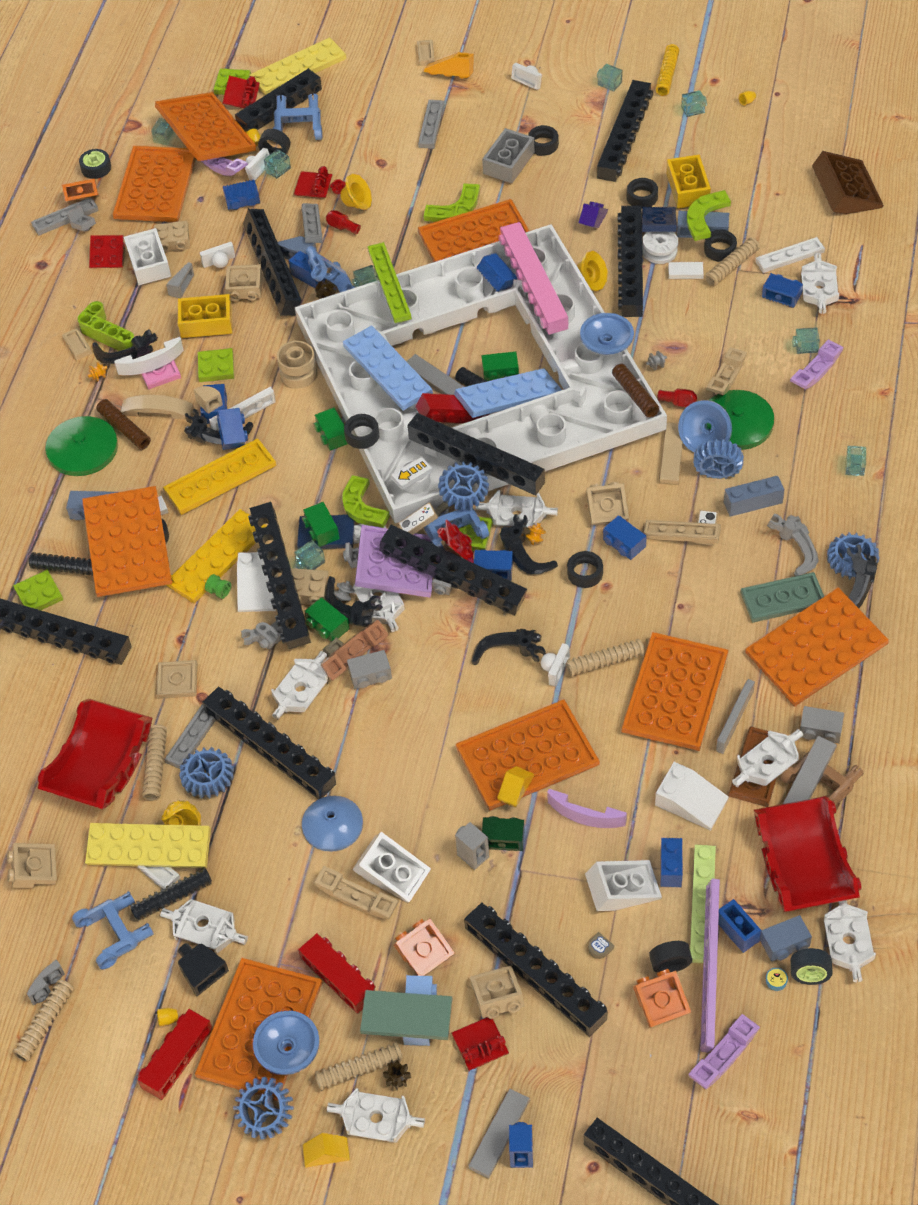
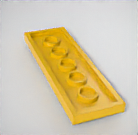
M257 438L165 485L163 490L179 513L183 515L277 465L275 459Z
M239 509L171 575L172 584L166 586L195 604L207 592L205 584L212 574L221 578L238 561V553H246L256 544L252 533L255 532V527L250 525L249 514Z

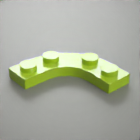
M464 183L459 200L451 205H426L423 216L424 221L437 222L473 211L478 202L480 184Z
M725 190L701 196L689 207L687 227L694 241L711 237V231L704 219L709 212L731 206V200Z
M352 475L342 495L345 512L357 523L384 528L390 517V512L366 505L362 501V497L370 485L369 479Z

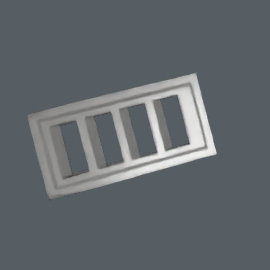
M188 262L167 283L166 287L169 296L182 298L194 277L192 263Z

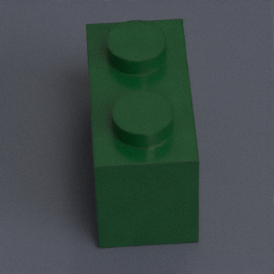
M496 816L483 817L482 833L488 837L489 850L523 851L525 833L523 819L516 817L509 819Z

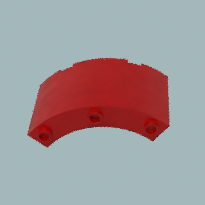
M90 698L81 701L77 707V717L66 743L62 745L57 757L48 766L41 769L38 775V789L100 809L106 808L115 800L114 795L117 792L121 793L132 777L142 756L139 753L142 742H147L153 718Z
M827 796L754 809L758 836L762 837V842L765 844V848L761 850L774 892L778 891V902L784 912L860 898L861 881L853 873L847 861V850L845 846L842 847L835 822L836 806L834 801H831Z

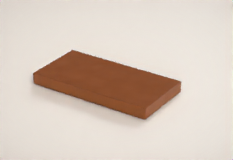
M750 726L740 758L768 737V731ZM765 760V761H763V763H764V764H772L773 761H772V760ZM738 765L733 779L741 773ZM777 777L766 786L744 781L739 787H736L732 783L728 796L768 807Z

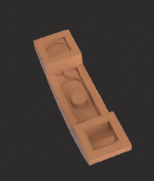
M376 620L334 651L321 664V667L330 680L333 681L347 670L348 659L362 656L370 648L376 646L389 636L380 621Z

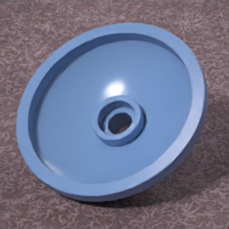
M600 313L591 316L582 324L580 338L589 350L599 354L610 355L622 352L631 345L634 339V329L626 318L618 314Z
M700 400L684 409L679 419L678 431L684 445L695 453V450L699 445H702V442L708 443V440L715 441L716 439L718 441L724 439L725 442H728L732 433V424L728 413L722 406L713 401ZM707 423L711 424V429L707 428Z
M327 796L318 799L307 808L302 818V831L306 840L313 847L322 851H339L351 846L359 838L363 828V817L358 806L353 801L341 796Z
M281 1011L272 1014L258 1026L253 1038L255 1056L260 1065L272 1073L280 1075L297 1073L311 1064L318 1053L320 1043L318 1030L312 1020L302 1013ZM288 1046L292 1047L290 1051L284 1050Z

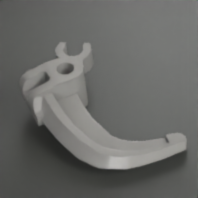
M774 514L767 526L780 531L779 535L784 540L794 539L804 555V563L795 570L794 575H802L814 569L819 562L818 553L808 535L809 531L805 524L801 523L799 516L790 515L785 521L778 514Z
M286 607L284 611H289L291 607ZM276 621L271 626L261 622L257 624L256 629L242 630L241 637L244 638V645H250L257 641L261 648L271 649L275 643L277 644L281 641L280 633L283 631L281 626L278 627Z

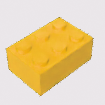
M700 154L667 159L666 175L677 209L689 207L701 196L711 194V188Z
M230 294L179 298L178 327L181 338L233 334Z

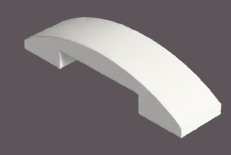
M178 337L164 342L165 348L136 359H132L131 355L115 360L114 363L118 375H137L165 366L184 351L181 338Z

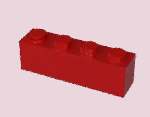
M422 393L415 406L419 414L443 423H467L489 415L486 414L472 418L456 396L449 394Z
M316 933L298 949L300 959L356 1014H359L363 1010L365 991H375L376 986L369 978L364 979L358 967L354 964L350 965L341 951L338 950L336 952L332 948V943L326 937L322 938Z
M191 1009L178 1018L177 1025L173 1031L168 1032L165 1036L164 1043L160 1049H156L152 1054L149 1064L139 1072L137 1080L140 1087L158 1099L163 1100L212 1032L213 1028L210 1020Z

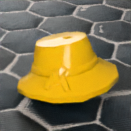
M350 174L347 176L346 186L340 194L343 203L347 207L367 210L371 207L372 202L369 186L360 175Z
M595 251L586 252L582 261L576 266L590 289L596 292L604 288L607 282L608 270L605 261L599 253Z

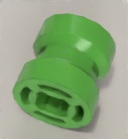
M212 574L205 584L207 592L215 593L221 599H224L231 589L229 581L221 580L215 574Z

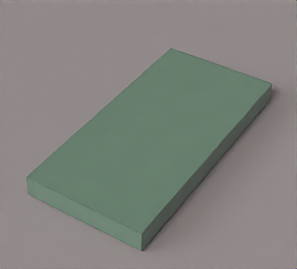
M814 572L745 587L740 590L752 623L802 612L824 597Z
M366 990L360 1033L448 1040L453 998L452 996Z

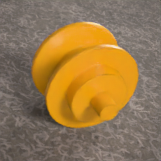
M96 362V367L94 368L91 365L89 366V378L92 377L97 382L100 376L106 378L107 366H103Z
M540 523L528 526L530 534L525 536L531 541L532 545L543 542L541 534H546Z

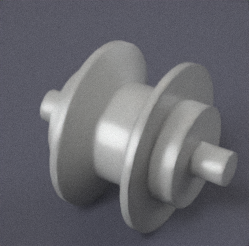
M656 351L655 356L650 353L646 364L647 366L650 365L654 370H657L659 365L664 368L667 356H664L660 351Z
M349 581L337 583L339 590H335L334 595H336L340 602L351 600L349 593H354V589L349 585Z

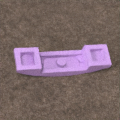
M224 157L201 161L213 171L225 176H232L248 165L246 161L238 158L234 161Z
M827 340L819 349L818 355L803 370L799 369L792 376L790 382L804 389L812 387L832 367L843 351V347Z
M548 789V803L557 812L572 821L597 828L624 827L627 823L626 812L607 807L605 813H601L569 803L568 794Z
M742 1014L729 1028L726 1036L704 1060L701 1059L688 1076L703 1088L708 1089L741 1055L760 1027Z

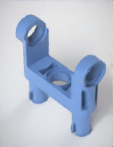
M312 94L308 95V108L286 109L287 97L282 95V101L280 95L276 97L277 109L274 111L273 129L282 131V123L313 122L315 140H322L321 110L318 108L317 94H314V100Z
M314 246L306 249L313 279L322 281L325 278L337 286L340 293L356 288L352 285L346 271L341 268L340 263H332L318 254Z
M459 506L458 510L442 515L424 527L431 543L444 549L441 543L442 539L438 537L437 531L441 527H446V519L458 528L470 524L477 537L481 539L489 537L487 525L484 521H480L473 508L470 510L469 507H466L463 511L462 507Z
M129 891L113 901L108 899L90 910L81 909L72 917L76 927H88L106 917L117 935L119 942L102 950L103 953L96 958V963L100 969L110 968L116 963L118 957L135 949L138 946L137 943L154 935L148 923L133 932L128 931L119 917L120 910L135 903Z

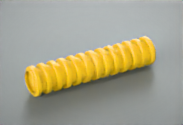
M669 44L665 48L655 90L660 96H666L670 92L679 55V47L675 44Z

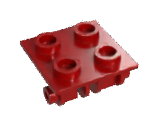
M229 75L222 104L246 108L256 101L260 83L255 80L254 76L242 79Z
M321 166L318 169V173L301 171L294 195L326 198L333 174H328L327 167Z
M90 235L89 268H123V249L126 248L124 235Z
M446 519V527H441L437 531L438 537L446 542L462 558L474 563L471 538L467 534L464 535L455 524H451Z
M486 1017L451 1032L469 1071L509 1054L505 1045L506 1041L500 1035L494 1020Z

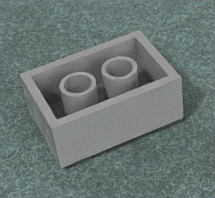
M505 128L482 159L483 174L513 183L535 153L534 137Z

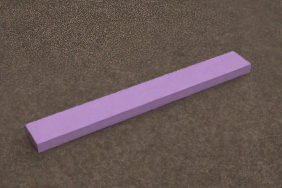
M713 878L706 885L700 1043V1050L705 1053H709L714 1048L720 879Z

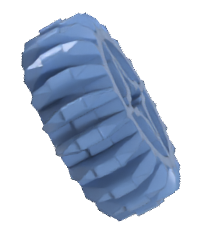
M717 439L715 441L708 440V443L702 442V445H699L695 450L693 463L696 471L700 472V475H706L707 478L727 479L729 476L734 477L735 474L740 472L744 456L741 448L737 447V444H732L731 441L725 442L724 439L722 441Z
M464 461L462 465H458L457 462L454 464V467L449 465L448 470H444L442 472L443 476L439 477L438 488L440 489V496H443L442 500L444 502L448 501L449 507L454 504L456 510L459 506L462 507L463 511L466 507H469L471 510L473 505L478 507L480 502L485 500L484 496L488 495L489 484L487 476H484V470L479 471L478 465L473 468L471 462L469 465H465ZM452 480H454L455 485H453V488L450 489L448 485ZM477 483L479 488L476 492H473L472 487Z
M848 532L847 536L841 534L839 538L835 537L827 551V561L830 564V568L835 569V574L841 573L842 578L844 576H848L849 580L852 577L856 578V573L851 568L852 560L846 553V548L850 547L851 553L856 554L858 551L856 545L859 544L862 548V559L867 560L864 554L867 557L871 555L876 557V562L878 563L880 557L876 543H872L871 538L865 539V534L858 536L857 532L854 535Z
M203 746L202 751L199 752L195 749L194 755L189 753V759H183V765H180L181 772L179 774L181 784L194 797L198 794L201 799L205 795L210 799L212 794L218 797L219 791L225 792V787H230V781L234 777V768L231 759L228 758L226 753H222L220 749L214 751V748L211 746L209 750H206Z
M262 1077L261 1083L258 1078L253 1079V1085L247 1082L245 1084L247 1091L244 1089L239 1090L240 1094L243 1095L242 1098H235V1101L240 1102V1105L233 1107L234 1110L240 1112L234 1116L235 1119H242L238 1126L241 1128L246 1126L244 1133L249 1134L252 1131L251 1135L253 1138H257L259 1135L260 1139H266L267 1134L269 1138H274V1130L278 1134L282 1133L280 1125L286 1128L289 1126L284 1121L285 1118H293L292 1115L287 1114L288 1110H294V1106H288V1102L293 1101V1098L285 1097L289 1093V1089L281 1091L283 1083L279 1082L276 1084V1079L271 1078L268 1082L267 1077ZM266 1089L265 1094H262L258 1101L250 1100L256 1092ZM272 1093L279 1100L280 1110L273 1105ZM255 1105H265L267 1109H270L272 1111L264 1112L262 1109H260V1107ZM248 1107L253 1109L255 1113V1124L249 1117ZM268 1116H277L276 1120L272 1124L266 1127H261L262 1123L266 1121Z

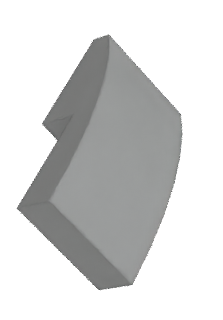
M57 960L48 965L30 986L27 995L33 1006L43 1002L50 993L48 986L55 984L57 980H60L65 975Z

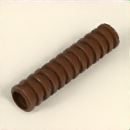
M625 364L616 365L612 369V375L648 418L654 417L659 412L658 404L637 381Z
M103 399L97 404L96 410L127 439L134 443L137 448L143 450L148 447L151 438L108 399Z

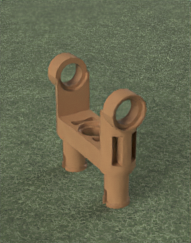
M809 752L794 766H790L783 772L780 778L786 785L794 783ZM827 765L820 779L822 783L834 791L828 798L834 801L836 811L841 801L853 790V784L864 774L861 768L856 771L857 765H854L845 776Z

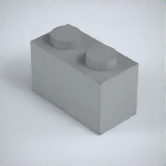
M385 650L347 660L354 689L365 688L369 685L384 683L392 679L391 668Z
M804 706L800 731L803 733L802 737L808 740H816L817 736H820L833 743H839L844 713Z
M471 822L457 830L455 835L457 855L475 870L489 858L488 837Z

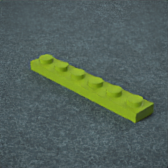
M385 243L367 246L394 323L411 320L409 307Z

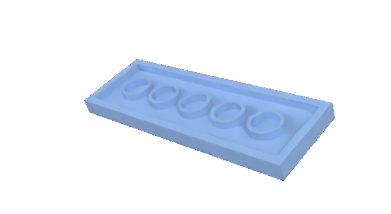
M372 325L343 341V347L403 411L416 404L422 393L433 394V389Z
M543 368L455 389L454 395L471 417L474 418L502 411L556 393L562 389Z

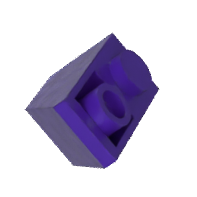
M592 201L589 204L584 203L578 223L599 228L608 209L603 208L604 204Z

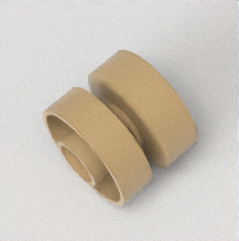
M291 341L280 347L277 352V361L282 382L286 386L295 389L311 385L317 377L313 348L303 341Z

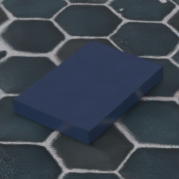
M642 207V232H677L676 207Z
M347 514L331 515L338 528L340 539L319 547L316 541H312L309 535V527L305 528L302 518L304 516H300L297 548L298 550L345 548L346 543H350L351 547L354 548L355 521Z

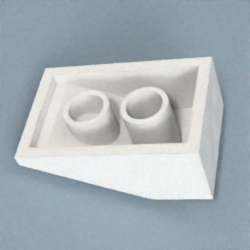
M156 228L124 237L138 285L171 277L168 261Z
M258 552L238 553V612L276 611L271 603V599L274 598L272 592L269 593L266 582L269 581L268 575L264 576L261 566L264 565V560H260ZM277 556L272 557L270 561L276 560Z
M673 762L656 792L655 806L711 831L729 797L692 769Z
M380 832L370 842L352 870L368 882L409 903L431 868Z
M650 860L596 862L585 873L596 911H616L662 898Z

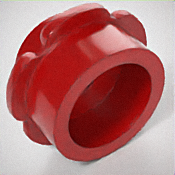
M336 179L330 184L333 193L337 195L341 194L342 189L346 186V183L340 179Z

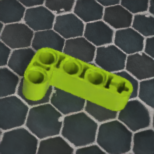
M91 302L78 316L77 320L82 334L118 351L132 347L131 340L134 338V334L107 321L104 306L101 302Z

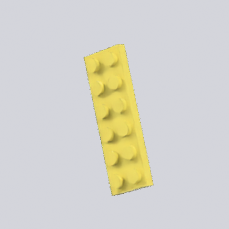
M329 37L250 74V76L256 78L255 80L260 83V91L266 95L309 68L314 73L320 72L345 60L346 54Z
M90 823L85 863L87 865L207 868L211 827L197 825Z

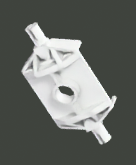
M815 253V261L802 266L801 269L803 300L817 305L819 313L822 314L823 309L824 314L826 313V305L839 300L836 276L837 266L822 261L821 254L818 253L817 255Z
M500 490L494 494L489 502L480 503L475 508L476 510L487 511L490 518L493 519V524L500 526H514V514H512L514 511L521 512L518 515V522L523 521L524 515L527 516L528 523L525 527L537 525L544 517L546 518V515L557 516L558 508L545 506L539 493H537V497L500 495Z
M353 585L354 594L356 593L359 601L362 602L368 601L376 592L383 593L379 596L381 599L375 602V605H382L383 608L380 611H373L372 623L379 620L381 624L387 623L392 632L397 631L399 627L395 619L405 610L404 603L399 594Z
M320 651L313 660L294 659L295 665L275 691L271 689L272 696L278 704V708L272 714L275 719L279 720L284 712H305L327 683L328 675L321 667V663L327 657L325 652ZM304 686L305 690L298 692L296 688Z
M797 729L788 736L768 731V737L741 758L740 755H737V762L741 773L732 780V783L736 787H739L744 781H750L763 786L768 785L799 760L795 741L803 736L802 731ZM772 760L773 763L764 764L763 761Z
M192 899L187 901L178 910L175 909L174 912L163 908L160 914L161 917L173 921L175 940L181 938L196 944L202 943L206 947L214 949L216 954L233 941L245 945L248 940V936L239 934L235 930L233 913ZM202 919L209 921L204 927L197 925Z
M847 900L839 901L837 908L824 915L829 952L833 964L849 969V971H852L853 982H857V979L858 982H861L863 980L860 971L861 967L872 962L876 956V952L873 951L867 921L868 912L847 904ZM850 936L855 942L847 944L843 941V938Z
M356 1088L344 1104L328 1103L327 1112L340 1114V1117H343L347 1134L396 1143L411 1126L424 1128L425 1118L412 1117L410 1115L404 1096H402V1099L359 1092V1089ZM374 1114H381L383 1116L382 1120L378 1123H373L370 1118Z

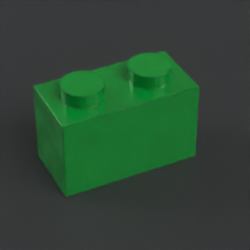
M517 351L481 355L484 380L492 381L519 374Z
M335 407L315 414L316 422L313 423L317 433L320 432L323 445H327L331 451L348 444L345 440L344 424Z
M324 501L303 509V524L305 528L309 527V535L312 541L317 542L319 547L340 539L338 528Z
M322 597L305 610L307 625L312 629L315 628L325 640L328 639L332 642L335 638L339 639L349 630L348 618Z

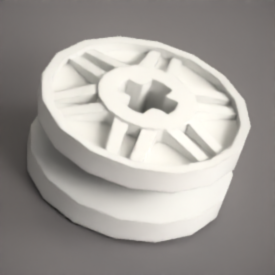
M674 232L645 233L642 245V254L645 259L655 264H665L675 259L678 237Z

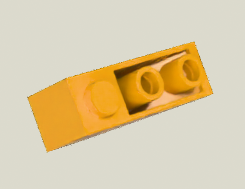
M457 52L429 63L424 68V72L430 75L444 74L446 77L459 76L462 79L468 78L473 73L474 54Z

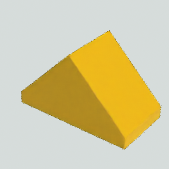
M517 766L506 771L498 800L516 808L531 783L534 774Z
M321 1133L302 1144L305 1168L350 1160L347 1137Z

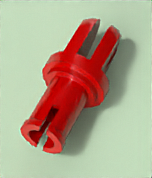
M331 210L326 215L327 223L340 231L345 229L357 235L361 229V225L352 222L347 215L337 210Z
M677 388L674 391L659 389L657 400L673 402L674 406L687 407L697 402V395L689 389Z

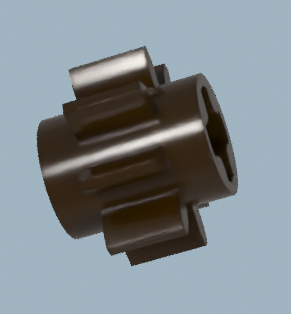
M327 279L324 282H318L315 288V292L318 293L316 297L322 299L336 294L335 284Z
M398 1060L392 1065L388 1063V1071L383 1072L384 1078L387 1079V1087L392 1085L396 1090L401 1086L407 1087L406 1079L411 1078V1073L406 1072L408 1065H401Z

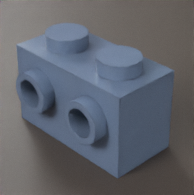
M800 915L761 930L760 942L771 962L777 959L784 960L794 952L809 948L812 939Z

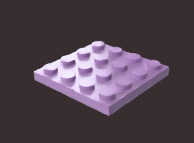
M362 525L355 586L430 598L433 576L419 572L416 568L408 564H402L399 560L391 556L388 557L379 551L380 541L388 529ZM418 533L413 534L431 543V540L429 539L428 535Z

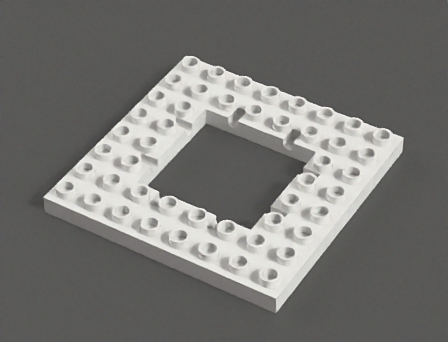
M552 224L526 232V235L568 315V329L548 335L546 329L542 328L540 317L536 316L534 305L530 304L528 293L524 292L521 280H518V278L517 280L514 279L511 288L496 292V289L492 287L490 282L477 270V266L484 256L496 253L516 275V269L512 268L510 257L506 256L504 245H501L499 241L396 274L411 313V320L394 323L379 280L295 307L297 323L307 343L313 348L315 360L345 422L356 414L371 415L378 422V441L373 446L367 449H359L394 523L402 521L429 502L434 510L444 501L442 500L443 496L439 494V477L443 476L442 472L448 470L449 465L454 467L456 462L458 465H462V463L409 440L407 425L418 413L415 407L416 404L403 411L343 347L344 340L371 325L392 346L413 339L412 333L418 328L424 335L432 334L438 330L477 318V312L482 307L488 313H495L501 309L516 305L525 323H530L531 333L553 372H558L559 382L564 390L452 428L545 469V472L666 430L667 415L628 350L625 349L616 354L604 355L589 350L582 343L580 338L582 324L591 316L605 312ZM625 364L637 381L658 404L659 412L654 417H646L612 375V369L616 365ZM360 426L351 431V434L359 437L366 436L372 432V429ZM422 457L432 467L433 472L402 490L392 480L391 474ZM484 473V476L488 478V491L508 485V483ZM452 480L448 485L450 489H452L453 485H455L454 480ZM477 483L472 487L473 492H476L479 488Z

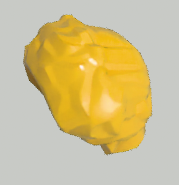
M178 800L167 806L162 815V821L164 825L201 826V814L196 806L189 801Z

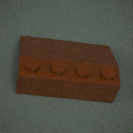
M826 151L821 152L812 167L833 212L851 214L883 208L884 205L862 160Z

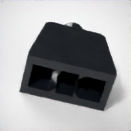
M185 943L178 949V953L182 956L178 961V965L196 996H199L229 972L226 961L202 943L193 949L188 943Z

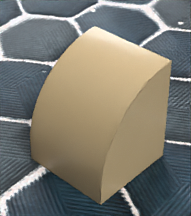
M202 386L194 389L196 401L207 413L223 405L221 394L215 388Z

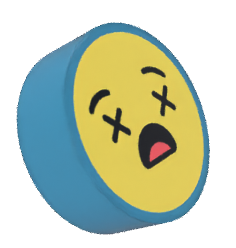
M780 968L770 969L766 974V985L774 991L783 990L788 981L787 973Z

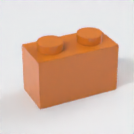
M95 179L62 185L66 202L99 196Z

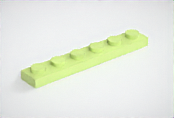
M695 845L690 942L692 963H703L706 885L712 878L715 879L716 846Z

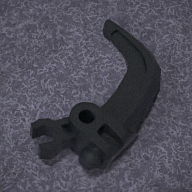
M148 329L144 332L143 336L139 335L132 338V347L107 353L99 347L97 342L92 343V349L98 361L114 364L115 360L131 355L132 359H136L152 353L153 347L150 344L157 341L158 337L156 333L152 334L151 330Z
M196 409L192 410L193 417L185 413L186 421L191 423V426H186L184 430L188 438H193L200 443L207 441L222 445L219 431L208 428L207 419L199 416ZM248 422L243 427V430L247 431V435L251 432L253 423Z
M515 514L513 517L514 526L501 528L499 535L505 550L513 551V561L522 571L527 574L537 575L558 567L556 561L546 563L534 562L526 553L522 544L526 540L524 528L528 523L526 515H524L523 521L518 522L519 517Z
M858 544L856 545L858 550L856 554L851 553L850 547L846 548V553L851 557V568L856 573L855 583L848 598L860 608L867 597L871 584L874 583L878 563L875 556L869 555L867 560L862 559V548Z
M329 576L325 600L348 618L349 624L361 627L370 625L372 623L373 611H380L383 608L382 605H375V602L380 600L381 597L375 595L370 597L368 601H356L352 606L346 605L338 601L334 595L335 578Z
M517 629L516 632L494 633L483 637L474 649L471 662L473 665H477L483 653L489 648L496 646H517L520 648L523 656H531L535 662L540 661L539 656L536 654L542 653L544 655L546 651L542 646L536 645L542 639V636L536 630Z

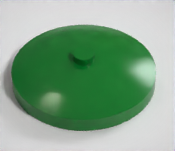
M729 390L725 395L717 394L709 399V401L722 406L728 413L732 424V433L729 441L732 444H737V447L741 448V450L754 448L765 442L771 435L774 427V412L770 404L761 396L745 390ZM707 423L708 429H711L710 423Z
M81 416L69 419L58 425L48 436L45 450L49 463L60 473L69 476H86L102 470L114 459L118 450V440L115 430L106 421L97 417Z

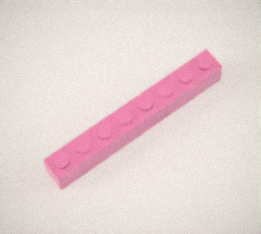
M518 222L500 227L501 235H499V242L501 245H504L505 254L507 257H510L511 266L513 269H516L517 278L522 281L523 290L528 293L529 302L534 305L535 314L540 317L542 328L546 329L548 335L567 330L568 315L521 223Z

